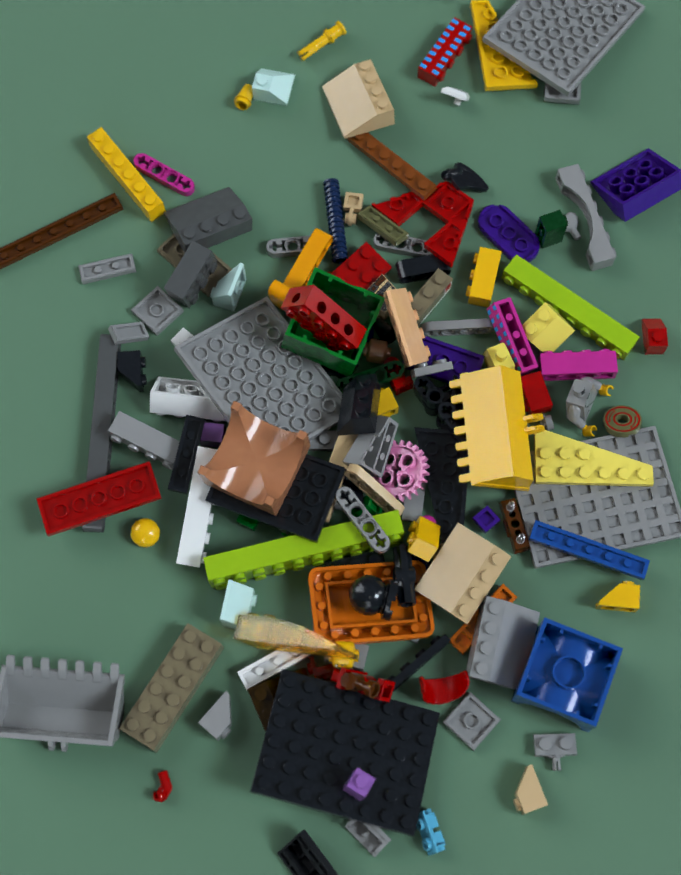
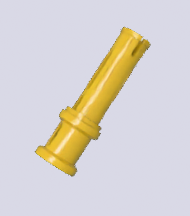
M337 21L333 27L325 29L323 35L297 52L299 56L303 55L300 57L301 60L305 61L328 43L333 44L335 39L341 35H346L345 27L340 21Z

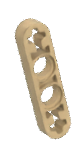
M350 463L344 473L345 476L385 512L398 510L401 517L405 509L404 505L361 466Z

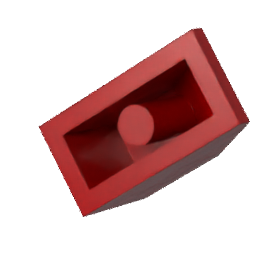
M642 319L644 355L664 354L668 347L667 328L661 319Z

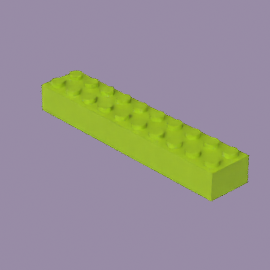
M398 510L372 516L390 540L389 547L398 546L400 542H403L404 529ZM352 521L323 528L317 543L297 535H292L203 557L208 581L212 589L222 590L227 588L228 580L245 584L250 579L258 581L265 579L266 575L274 574V576L285 574L287 570L299 571L307 565L319 566L327 560L336 561L343 559V556L351 555L352 557L362 554L363 551L370 550L372 552L374 550ZM366 523L363 525V530L371 533L374 530V525ZM377 532L376 535L373 536L377 540L376 546L384 547L385 540L380 541L377 537V534L380 533Z

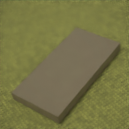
M174 234L156 249L175 268L184 255ZM215 254L218 266L215 272L211 273L207 278L208 283L206 287L200 290L207 297L210 296L212 288H216L218 281L232 270Z

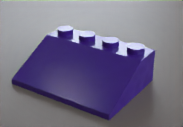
M648 148L590 181V183L612 212L626 222L681 190V169Z

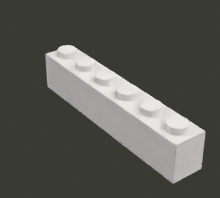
M200 446L197 448L177 564L200 568L201 564H204L203 557H207L204 547L205 544L209 545L211 533L207 531L208 526L213 524L214 513H211L213 504L206 502L205 499L211 486L204 484L197 472L201 465L205 466L210 462L217 449Z

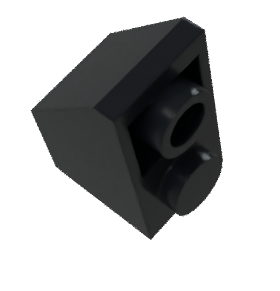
M140 350L117 352L118 371L121 377L139 392H144V385H147L146 374H143V368H146V358L142 356Z

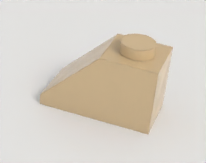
M532 764L525 768L514 794L516 799H513L516 810L518 812L521 811L522 815L548 805Z

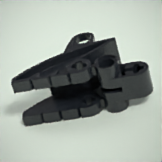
M456 375L453 376V380L458 379ZM417 377L414 382V394L422 403L428 415H437L436 426L438 429L453 432V436L458 442L467 441L466 434H454L455 427L465 425L464 419L454 420L452 417V412L463 410V403H451V396L462 394L461 388L451 389L449 384L438 388L428 377ZM443 408L446 410L450 408V413L443 412Z

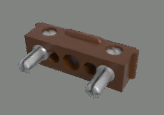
M515 498L501 501L499 506L504 519L503 524L507 537L510 538L514 554L529 551L530 544ZM511 523H516L518 527H512Z

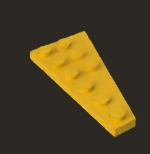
M471 0L470 7L485 90L537 88L538 83L536 79H533L529 71L482 42L483 36L498 21L497 14L489 0Z

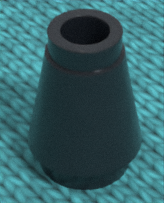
M377 317L373 326L379 338L391 344L396 340L393 327L381 317Z

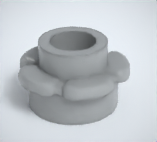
M543 414L544 419L539 421L540 425L545 426L547 431L553 430L554 424L551 415L545 416Z

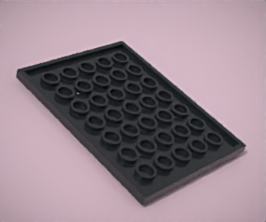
M282 669L250 793L414 837L440 713L390 699V702L379 701L357 691L339 689L335 683ZM357 767L375 778L368 794L362 801L343 791L349 777Z

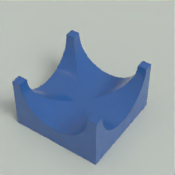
M544 617L536 630L531 653L511 701L551 711L576 723L581 730L589 732L597 726L623 648Z

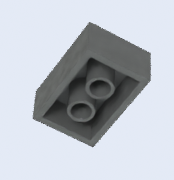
M195 241L191 242L164 287L170 298L188 308L196 303L199 297L198 293L206 287L208 283L207 278L211 273L215 272L218 266V261L213 252Z

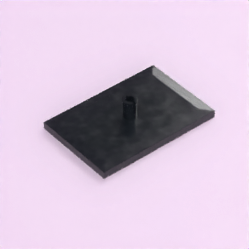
M306 454L277 516L213 487H210L205 501L317 543L346 468Z

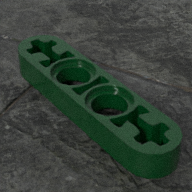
M391 361L342 378L337 381L336 386L343 394V390L340 389L343 387V383L348 385L357 375L375 374L378 370L384 372V378L378 381L379 385L402 378L406 374L407 368L401 361ZM395 365L402 367V369L399 370V374H397L396 372L388 373V371L386 370L387 367L390 371L394 370L396 368Z

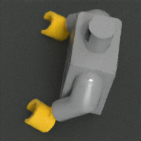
M583 377L580 380L575 379L566 399L567 419L579 429H582V434L585 437H594L595 435L592 431H597L595 425H586V420L597 391L602 396H611L608 394V389H614L612 385L602 384L591 377Z

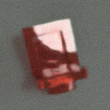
M309 657L310 662L307 663L309 675L313 674L314 678L317 679L322 677L323 680L331 679L335 669L332 663L316 667L314 657Z

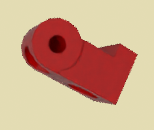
M388 357L384 361V364L398 360V358ZM395 365L396 368L394 370L390 371L388 370V367L386 368V370L388 371V373L396 372L397 374H399V370L401 368L398 365ZM403 376L389 382L396 396L413 388L411 376Z

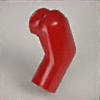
M167 770L158 773L161 785L153 793V799L156 802L167 800L172 791V784Z

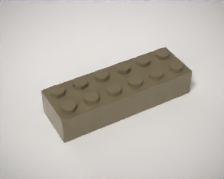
M187 623L119 729L157 753L224 649L223 645Z

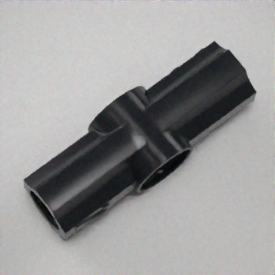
M406 544L393 547V580L398 581L397 603L401 607H410L416 604L414 588L416 571L415 567H412L411 553L407 552L408 545Z

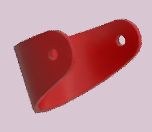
M463 670L459 674L438 679H424L423 676H420L419 683L423 700L428 704L438 705L460 698L469 687L468 672Z

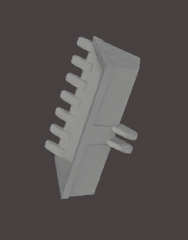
M7 655L6 665H2L0 672V737L48 741V750L54 751L56 742H61V751L67 752L68 743L113 746L119 739V728L122 725L124 716L125 674H119L118 663H111L110 673H102V663L95 661L93 663V672L85 671L83 660L76 661L75 670H67L66 659H59L58 669H50L49 658L42 657L41 668L33 667L31 656L23 658V666H16L15 656Z

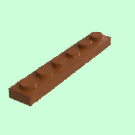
M366 132L347 138L348 142L425 201L437 189L432 181L370 133Z

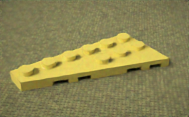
M547 430L534 434L535 484L652 487L654 485L652 465Z

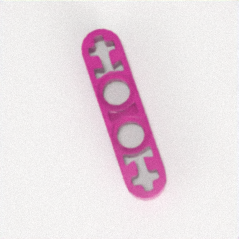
M139 153L134 157L135 168L141 173L183 196H190L194 193V182L190 178L147 154ZM156 167L162 169L161 172L158 174H154L152 172V170ZM173 175L176 177L174 182L167 181L169 176ZM183 185H184V186H188V185H189L190 188H185V189H184V188H183Z

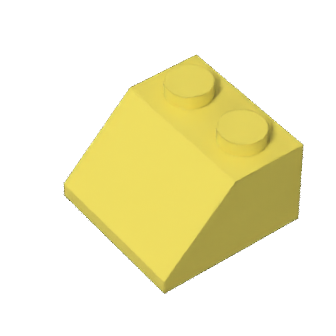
M546 302L522 325L527 339L542 352H554L575 332V329Z

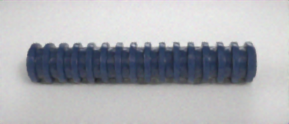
M329 178L323 182L325 204L327 206L329 234L333 236V241L330 245L333 257L332 262L342 264L348 259L342 215L340 186L338 179Z

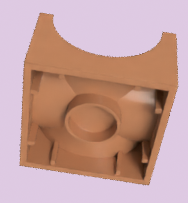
M233 401L230 407V421L224 438L210 462L205 466L201 465L197 473L204 484L277 516L311 446L308 434L302 430L290 432L271 425L250 413L241 403Z

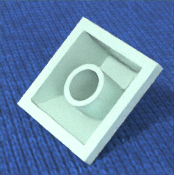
M261 68L256 72L252 85L253 100L287 106L295 75Z
M239 263L218 281L216 288H212L210 298H212L214 306L235 311L247 280L243 263Z

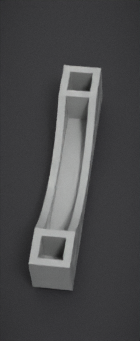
M579 164L558 169L555 179L561 193L577 204L589 226L590 241L585 256L591 271L612 266L616 258V251L614 247H611L609 233L605 232L603 218L597 212V203L591 197V188L586 184L584 171L580 169Z

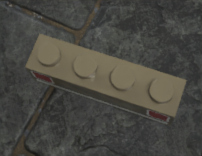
M439 268L413 297V302H411L412 309H416L419 320H417L418 327L452 288L453 278Z

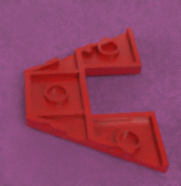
M445 181L436 185L437 189L425 201L415 193L408 192L399 197H391L389 201L371 204L373 208L398 226H401L422 207L446 223L445 226L424 243V248L450 268L453 267L474 205V200L461 190L457 191L450 182Z

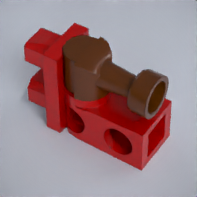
M341 667V670L335 668L331 677L332 681L337 682L336 687L339 689L357 691L372 699L390 702L396 683L382 678H378L377 681L373 676H369L367 672Z

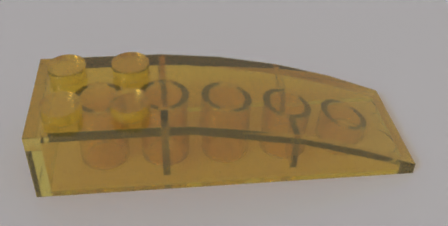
M248 613L238 617L233 639L256 649L357 659L358 655L344 646L303 626L276 619V616L264 614L263 617H259L260 615Z

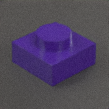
M488 505L472 518L485 534L500 522L498 516Z

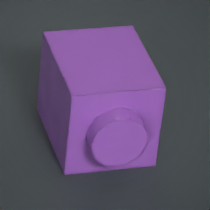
M205 422L200 445L219 448L226 432L224 424Z
M357 767L349 777L343 791L362 801L368 794L375 778Z

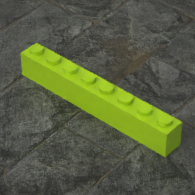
M517 254L503 271L502 279L506 284L514 286L522 295L529 296L539 306H542L545 302L550 304L572 327L578 329L583 336L590 337L602 348L616 351L617 358L625 360L637 344L640 336Z

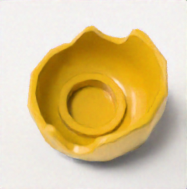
M141 518L131 526L130 537L139 547L148 548L155 545L159 540L160 528L152 519Z

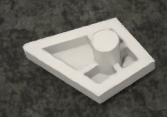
M444 87L441 90L442 93L455 97L454 104L460 106L462 100L469 101V94L457 88Z

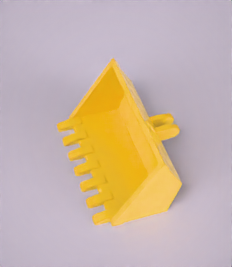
M499 365L474 372L461 373L460 379L449 381L451 389L461 388L462 394L451 396V403H463V410L452 412V417L454 420L464 419L465 425L454 428V434H466L467 440L456 443L455 447L457 451L468 450V457L458 459L457 465L459 467L469 466L470 473L459 475V482H471L472 486L529 491L530 485L534 480L528 435L545 431V426L536 425L528 427V423L537 422L544 418L542 413L525 414L520 371Z

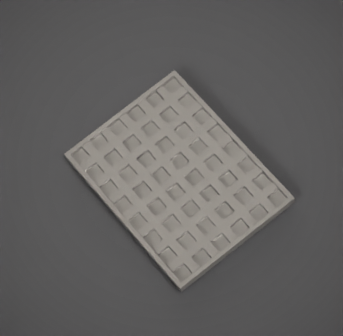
M656 426L641 428L637 434H631L625 438L607 435L580 441L652 465L654 479L652 487L535 484L534 451H530L534 481L530 485L529 491L514 490L530 544L529 549L535 569L581 559L530 541L529 537L535 520L619 550H627L681 538V508Z

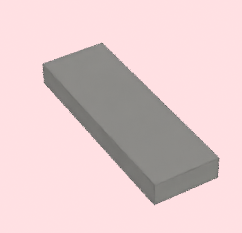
M132 253L78 266L82 284L136 272Z

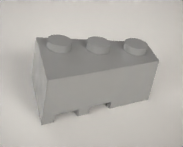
M378 415L376 432L358 434L343 463L347 465L350 463L357 464L371 476L382 478L399 424L390 417Z

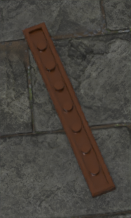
M113 193L0 248V270L122 211L123 207L116 194Z

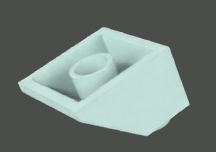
M228 580L220 615L223 627L247 631L248 626L252 625L253 614H251L252 606H256L257 602L254 588Z

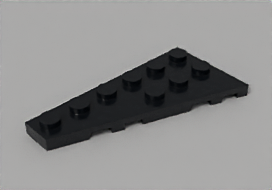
M414 427L419 450L424 452L423 456L428 458L425 463L430 465V468L425 469L430 473L429 476H426L436 521L441 526V543H445L457 523L464 526L468 482L460 483L459 475L469 473V466L459 467L457 460L468 457V453L465 450H456L455 444L459 442L453 436V432L451 433L449 430Z

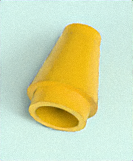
M245 84L235 97V106L238 109L244 111L250 108L253 96L252 85Z

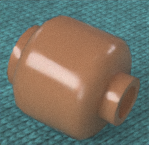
M371 338L365 344L363 356L366 357L367 362L383 364L390 357L391 348H388L386 340Z

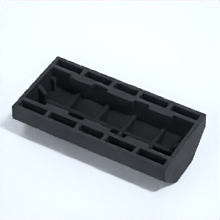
M305 829L277 852L293 875H338Z

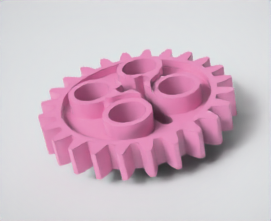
M394 440L388 460L394 457V461L388 464L387 460L382 478H373L396 499L399 498L401 502H404L405 496L411 500V494L414 493L418 496L417 489L423 490L424 488L421 484L428 482L424 479V476L430 475L425 470L430 468V465L425 463L428 458L423 456L424 452L419 450L416 444L413 446L410 441L406 444L403 440L398 444ZM409 459H412V463L409 466H406V462ZM391 476V480L385 483V479ZM410 477L409 482L403 485L404 479Z

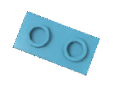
M431 808L419 812L416 827L420 831L424 850L427 851L428 856L445 850L444 845H446L441 830L435 833L433 831V828L439 825Z

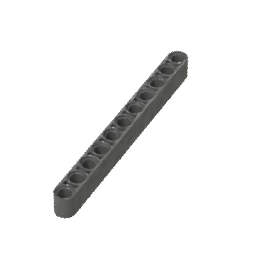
M101 334L99 341L86 482L110 474L113 441L110 439L111 436H109L108 430L115 419L119 376L117 352H121V344L115 345L110 334ZM106 518L82 525L83 532L103 533Z

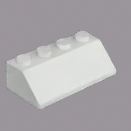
M158 376L150 391V413L174 415L179 418L186 417L187 414L211 419L214 422L226 420L195 380Z

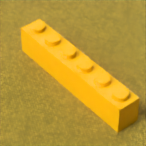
M100 127L87 136L91 149L146 217L153 222L162 216L163 212H166L163 201L104 129Z

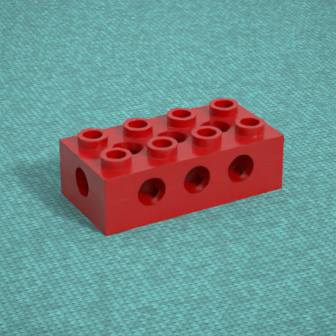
M315 285L290 288L281 305V309L286 312L288 317L299 322L302 328L310 331L314 338L325 343L326 347L331 351L358 349L367 330Z

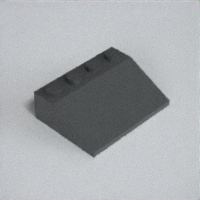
M230 187L163 212L184 254L192 241L210 248L252 231V217L244 203Z

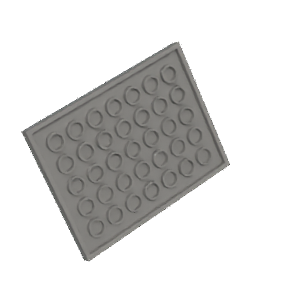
M517 0L483 36L482 42L568 97L644 12L646 6L636 0Z
M267 296L174 347L176 354L228 423L231 416L230 407L233 401L241 403L250 413L271 425L290 432H299L300 430L306 432L309 441L338 424L342 392L320 364L281 348L289 324Z

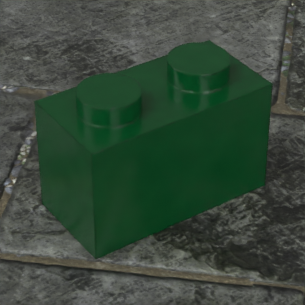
M560 210L539 217L535 234L539 239L542 249L560 243L563 240L568 220L565 215H562Z

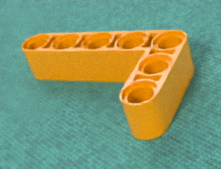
M318 228L313 231L285 281L282 283L275 279L268 289V296L274 306L281 309V305L290 288L307 285L314 268H318L333 241L332 235Z

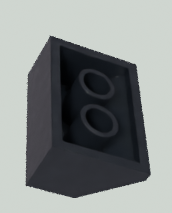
M376 374L357 375L343 389L337 436L376 432L381 392Z

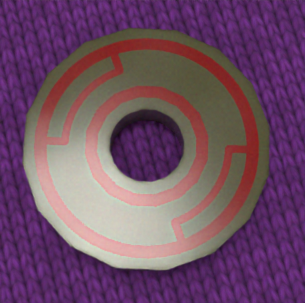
M613 406L604 413L603 426H605L609 434L615 437H629L631 434H637L641 429L642 417L636 409L630 406ZM625 420L626 423H620L618 421Z

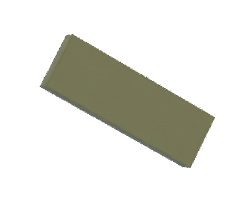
M371 205L357 213V218L395 247L409 237V233Z

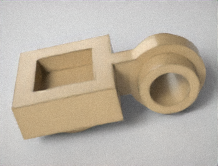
M346 192L343 211L349 212L345 214V224H348V226L356 225L357 214H354V212L358 213L362 210L364 194Z

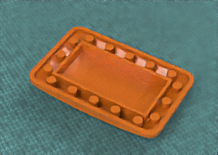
M412 560V567L414 566L416 571L414 588L426 572L425 565L419 560ZM394 562L316 567L310 570L308 574L314 636L316 642L321 646H333L336 641H349L358 645L430 637L435 629L431 600L415 590V606L401 607L398 606L396 597V601H391L390 610L393 613L389 621L381 619L380 613L363 615L355 611L349 600L351 584L363 575H374L382 579L385 584L388 583L390 579L393 580Z

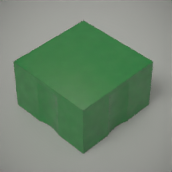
M315 267L306 286L315 285L367 330L358 349L331 351L326 347L325 343L314 338L310 331L302 328L299 322L291 319L281 348L345 376H351L385 298L362 287L350 285L341 278Z

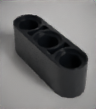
M434 255L405 259L396 263L400 283L428 280L438 268L447 275L451 273V268Z

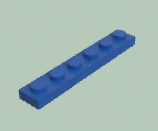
M537 520L534 522L529 537L530 541L640 580L645 579L650 560Z

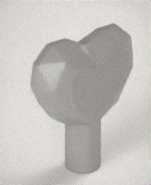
M569 212L565 215L568 220L565 232H570L575 241L581 238L576 229L578 226V216L573 212Z

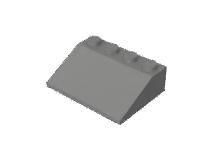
M486 596L480 604L466 671L469 678L516 690L534 644L540 612L505 600Z

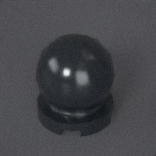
M363 575L351 584L349 589L350 604L355 611L363 615L380 613L381 619L389 621L393 613L390 610L391 601H396L398 581L390 579L385 584L382 579L374 575Z

